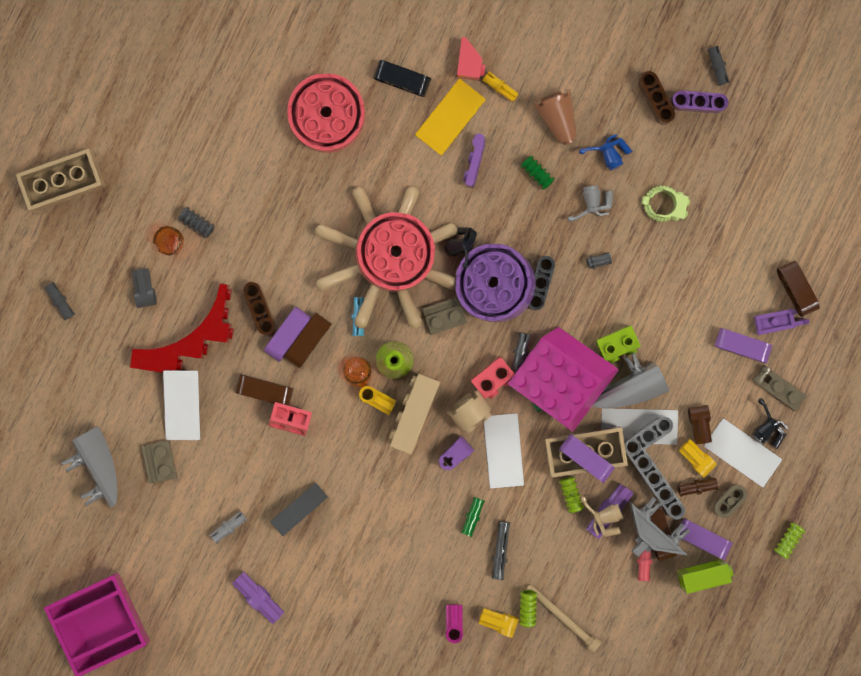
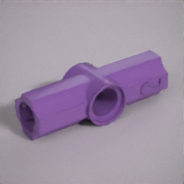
M620 483L611 496L600 505L597 510L598 513L611 504H618L622 513V508L634 493ZM593 518L587 525L586 530L600 539L603 534L597 523L596 528L599 535H596L593 527L595 520ZM611 523L603 524L604 528L607 529Z
M245 571L232 583L246 597L245 599L248 604L256 611L259 610L272 624L284 614L283 609L271 599L268 591L261 585L258 586Z

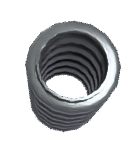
M185 207L180 213L178 221H183L184 225H188L189 229L193 228V231H197L198 235H203L204 239L208 238L215 225L213 223L210 224L208 220L205 221L204 217H199L200 214H195L194 210L190 211L189 207Z

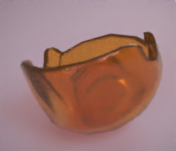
M165 225L159 227L154 232L153 243L157 246L160 253L172 256L178 254L183 248L184 237L179 229Z
M355 356L345 362L343 375L348 384L352 387L360 388L367 385L371 380L372 368L366 359Z

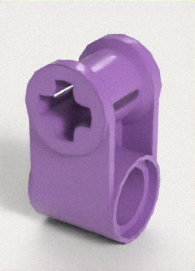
M461 436L440 456L439 465L444 470H451L475 450ZM445 456L447 458H452L451 466L443 465V458Z

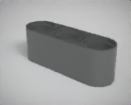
M550 256L540 258L536 264L533 297H538L541 304L539 307H533L530 303L528 308L534 311L540 310L546 301L555 268V262ZM542 260H548L551 263L549 270L541 268ZM538 278H542L546 282V286L543 289H539L536 286Z

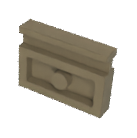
M458 297L422 309L431 335L467 323Z
M170 440L142 446L149 484L178 478Z

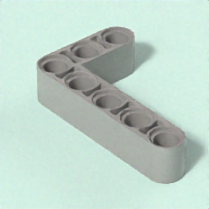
M660 416L625 439L626 455L658 502L662 504L665 512L673 519H680L685 514L683 504L645 450L673 429L672 420L668 417ZM662 420L668 422V427L665 430L659 428V423ZM645 431L652 432L651 440L645 441L643 439ZM634 441L637 448L635 451L629 452L627 445L629 442ZM642 457L647 459L645 467H639L638 461ZM656 473L658 481L650 483L649 476ZM663 489L669 491V496L666 499L660 498V492ZM679 505V513L676 515L671 514V507Z

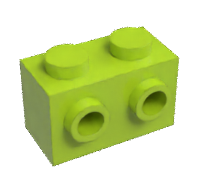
M632 325L595 340L601 357L609 361V363L620 360L619 356L625 353L627 356L638 352L637 348L641 347Z

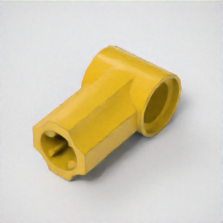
M368 385L361 387L359 390V398L363 402L387 415L391 413L397 401ZM365 389L372 390L373 396L371 399L366 400L362 397V392Z
M691 439L685 442L678 450L703 478L717 466V463L707 453H703Z
M483 608L478 624L513 638L519 618Z

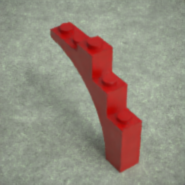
M219 285L216 300L209 314L188 336L176 343L161 348L132 349L130 368L161 373L163 371H182L183 360H181V356L204 359V355L208 354L209 344H206V340L229 343L230 339L233 340L234 328H231L232 324L224 323L225 319L228 320L229 308L226 307L227 300L230 301L232 296V289H229L230 285Z

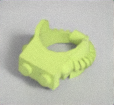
M656 186L649 190V193L646 194L647 196H643L641 204L644 205L647 215L657 222L670 221V219L678 221L679 219L684 220L687 218L688 211H686V208L690 204L689 196H685L683 192H675L676 190L669 188V186ZM658 192H664L672 197L674 207L668 215L656 214L652 210L651 205H649L650 198Z

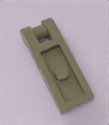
M763 365L760 368L761 372L758 376L755 375L752 381L789 408L797 411L807 395ZM767 375L771 377L768 383L764 381Z

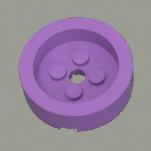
M485 244L468 253L469 266L467 269L463 268L465 257L463 258L456 272L455 289L460 303L470 314L489 322H506L519 316L529 306L535 291V275L530 263L521 253L503 244ZM492 277L498 278L497 287L491 288L489 286V280Z

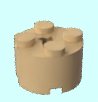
M478 389L474 390V395L468 393L453 405L455 408L453 411L450 409L447 411V414L461 431H466L467 434L476 428L475 424L481 420L482 422L486 421L492 415L490 413L491 406Z

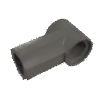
M149 268L132 271L136 307L142 308L157 305L156 293L154 288H152Z

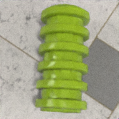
M573 476L559 481V484L562 485L560 488L564 491L562 493L565 496L564 501H567L566 507H569L568 513H575L584 509V505L581 504L582 502L579 498L581 494H578L579 488H576L577 482L574 481L576 478Z
M790 523L791 527L787 528L788 532L783 534L784 538L780 539L781 543H778V547L774 549L777 554L785 559L790 558L788 555L793 553L792 549L796 548L795 544L799 543L798 540L799 538L802 539V533L805 534L806 532L795 523Z
M523 590L520 592L521 614L519 618L521 620L519 624L523 627H533L536 625L537 618L535 615L537 613V592Z

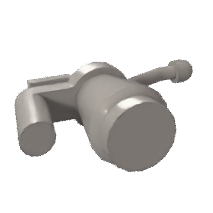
M598 185L583 187L582 194L587 206L586 211L576 217L569 216L568 221L573 222L588 213H594L597 216L609 215V212L599 213L597 211L612 208L613 191L605 192V205L599 206L600 190Z

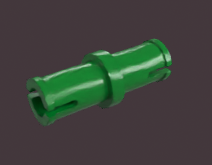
M473 497L470 510L465 515L467 518L461 531L462 534L470 537L473 536L477 521H480L479 516L485 503L484 500Z

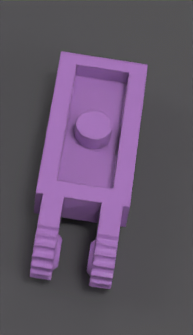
M481 133L476 134L472 144L475 149L474 152H470L468 163H471L469 171H465L463 181L466 182V187L472 189L475 187L486 143Z
M796 309L753 316L757 335L796 328V326L809 324L810 322L809 319L795 321L794 314H798Z

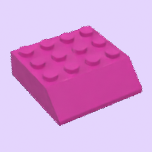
M558 327L541 338L508 385L573 432L619 369Z
M118 572L44 607L75 676H82L146 646L150 642Z

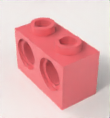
M499 357L475 376L471 382L485 399L487 397L492 399L499 393L497 389L502 385L507 387L515 374L505 361ZM499 368H504L507 372L506 377L503 379H499L496 376V371ZM484 380H490L492 383V387L488 391H484L481 388V383Z
M275 402L268 426L305 436L312 412Z

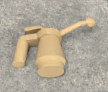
M585 496L580 498L584 506L594 515L593 527L596 535H599L596 528L597 523L604 537L621 534L619 527L605 529L603 525L618 522L623 518L618 504H611L598 513V511L595 512L587 504Z

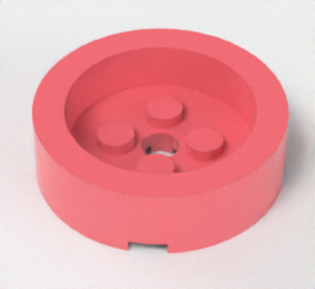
M332 73L315 74L303 80L292 92L288 102V121L293 133L303 145L317 152L332 153L347 148L358 138L365 122V107L359 91L346 78ZM329 107L332 110L331 116L323 117L321 115L322 108Z
M385 213L373 219L362 230L356 244V262L364 278L375 287L385 291H403L415 286L427 276L434 262L435 245L428 228L416 217L404 213ZM393 246H398L401 249L400 256L395 257L391 255V248Z

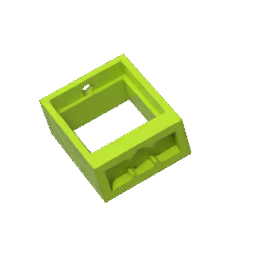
M722 559L676 570L680 587L686 594L732 583L731 577H734L731 565L728 566Z

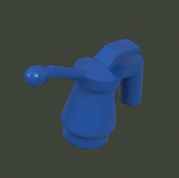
M617 134L607 138L601 147L582 148L579 150V153L584 154L586 151L600 150L603 153L606 167L613 171L624 164L623 158L614 146L619 145L626 155L633 151L623 138L608 143L609 140L617 137Z

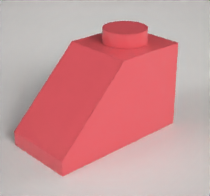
M462 37L457 78L480 81V76H484L485 64H482V57L468 39Z

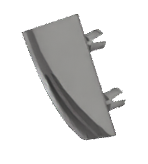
M633 353L631 356L634 363L627 356L624 358L632 373L607 385L592 406L597 408H616L634 405L658 397L668 392L669 388L661 370L654 362L642 368L636 353Z
M98 426L71 441L76 450V455L62 461L61 464L63 466L72 463V465L65 469L67 473L81 464L87 469L95 483V488L80 495L81 499L91 496L84 503L86 507L102 498L108 508H111L117 502L116 472L109 447Z

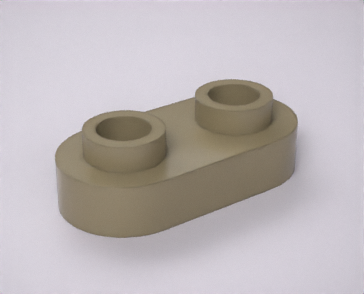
M738 484L730 486L714 504L716 515L721 518L730 517L746 500V489ZM736 490L739 491L738 497L733 496V493ZM722 504L726 505V510L724 511L720 510Z

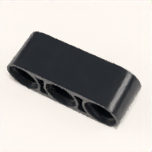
M379 60L373 79L421 97L426 96L431 82V78L384 60Z

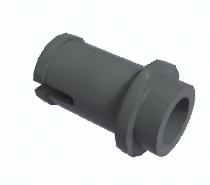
M609 252L597 256L590 255L589 258H586L588 268L596 270V267L612 264Z

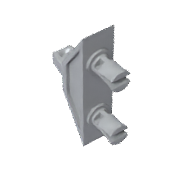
M652 497L642 509H638L629 501L638 535L635 540L637 545L632 549L636 556L639 557L645 550L649 552L651 549L687 555L678 546L680 541L690 532L689 529L686 528L681 532L685 527L681 523L670 536H667L650 518L662 506L661 503L658 502L653 506L656 499Z

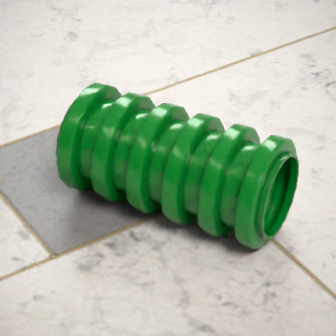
M533 155L529 156L521 164L520 168H524V172H528L529 177H533V181H537V185H541V189L545 190L554 182L555 178L550 177L551 174L547 173L546 169H543L542 165L537 163L538 160L533 159Z

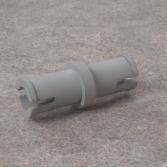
M239 511L228 521H223V525L209 535L218 544L228 534H233L236 528L247 521V518Z

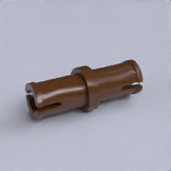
M716 478L702 481L697 479L692 483L678 485L680 497L690 494L701 495L702 492L718 490Z

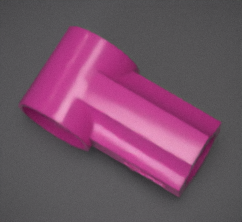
M446 605V638L450 643H459L463 638V605ZM457 629L460 632L459 637L456 639L450 638V630Z

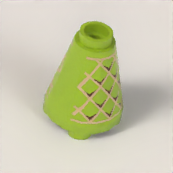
M390 341L384 344L376 355V365L379 372L390 379H400L406 376L411 371L414 363L411 349L399 341ZM392 357H397L398 362L396 364L390 362Z

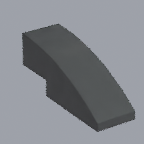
M315 483L270 522L284 536L327 499L328 496Z

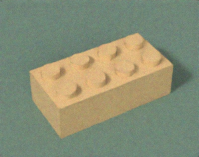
M89 148L16 174L28 211L33 213L106 187L94 152Z
M418 373V376L413 375L410 383L412 391L410 394L406 393L402 405H405V409L403 412L399 411L395 423H398L397 429H392L388 439L391 442V447L412 455L440 381Z
M618 426L572 434L615 468L628 466L622 427ZM570 434L544 438L551 478L588 472L559 450Z

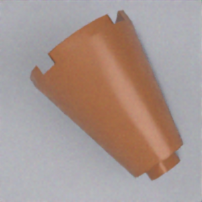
M566 89L565 94L559 91L543 97L540 104L537 101L534 102L535 108L557 141L564 145L574 142V138L577 136L570 89Z

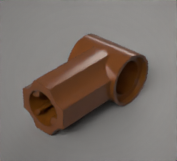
M709 406L689 407L688 415L690 424L693 427L695 444L712 442Z

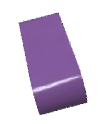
M678 91L670 100L673 108L678 111L720 113L728 106V98L720 93ZM677 96L683 97L684 105L676 103L675 99ZM695 98L703 100L704 104L702 107L695 104ZM715 99L722 101V108H717L714 105Z
M296 306L265 347L264 352L280 362L312 317Z
M720 328L714 346L767 364L773 345Z
M572 434L568 436L559 448V450L602 483L607 480L615 469L614 466Z
M685 518L683 519L682 524L685 527L681 532L686 528L690 530L683 540L723 560L726 559L733 545L732 542Z

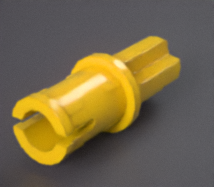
M490 71L483 78L482 81L496 90L495 93L499 92L509 101L513 102L518 97V92L505 84V80L502 81Z

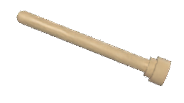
M533 585L527 586V590L537 592L536 598L541 604L585 642L586 649L591 653L597 650L602 643L601 640L592 635L589 636Z

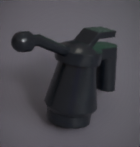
M458 227L457 233L464 235L462 239H450L445 243L444 250L448 256L454 257L465 252L463 268L467 269L469 266L468 252L473 249L477 232L471 227Z
M759 398L758 403L764 406L767 419L754 429L752 436L763 445L769 441L776 430L778 435L773 441L772 446L778 449L787 435L778 423L785 429H788L783 421L772 418L767 405L764 403L765 401Z

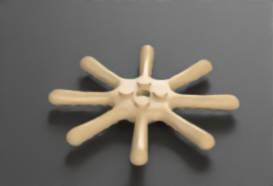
M414 186L407 188L399 213L411 214L419 196L418 188ZM356 187L352 194L368 224L376 217L363 187ZM449 223L430 232L434 243L455 236L457 234V226ZM323 224L316 227V236L356 250L357 239ZM393 246L391 248V255L395 257L400 256L401 249L398 246ZM354 265L318 279L316 287L319 291H326L361 274L358 265ZM433 269L425 277L450 290H454L456 287V277ZM372 284L355 318V326L360 329L368 325L380 290ZM407 289L396 291L410 327H419L422 324V319Z

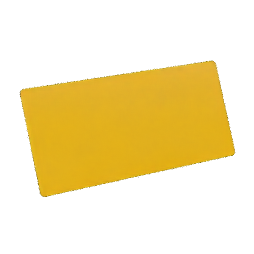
M458 79L416 132L415 136L438 154L443 155L486 99L463 80Z

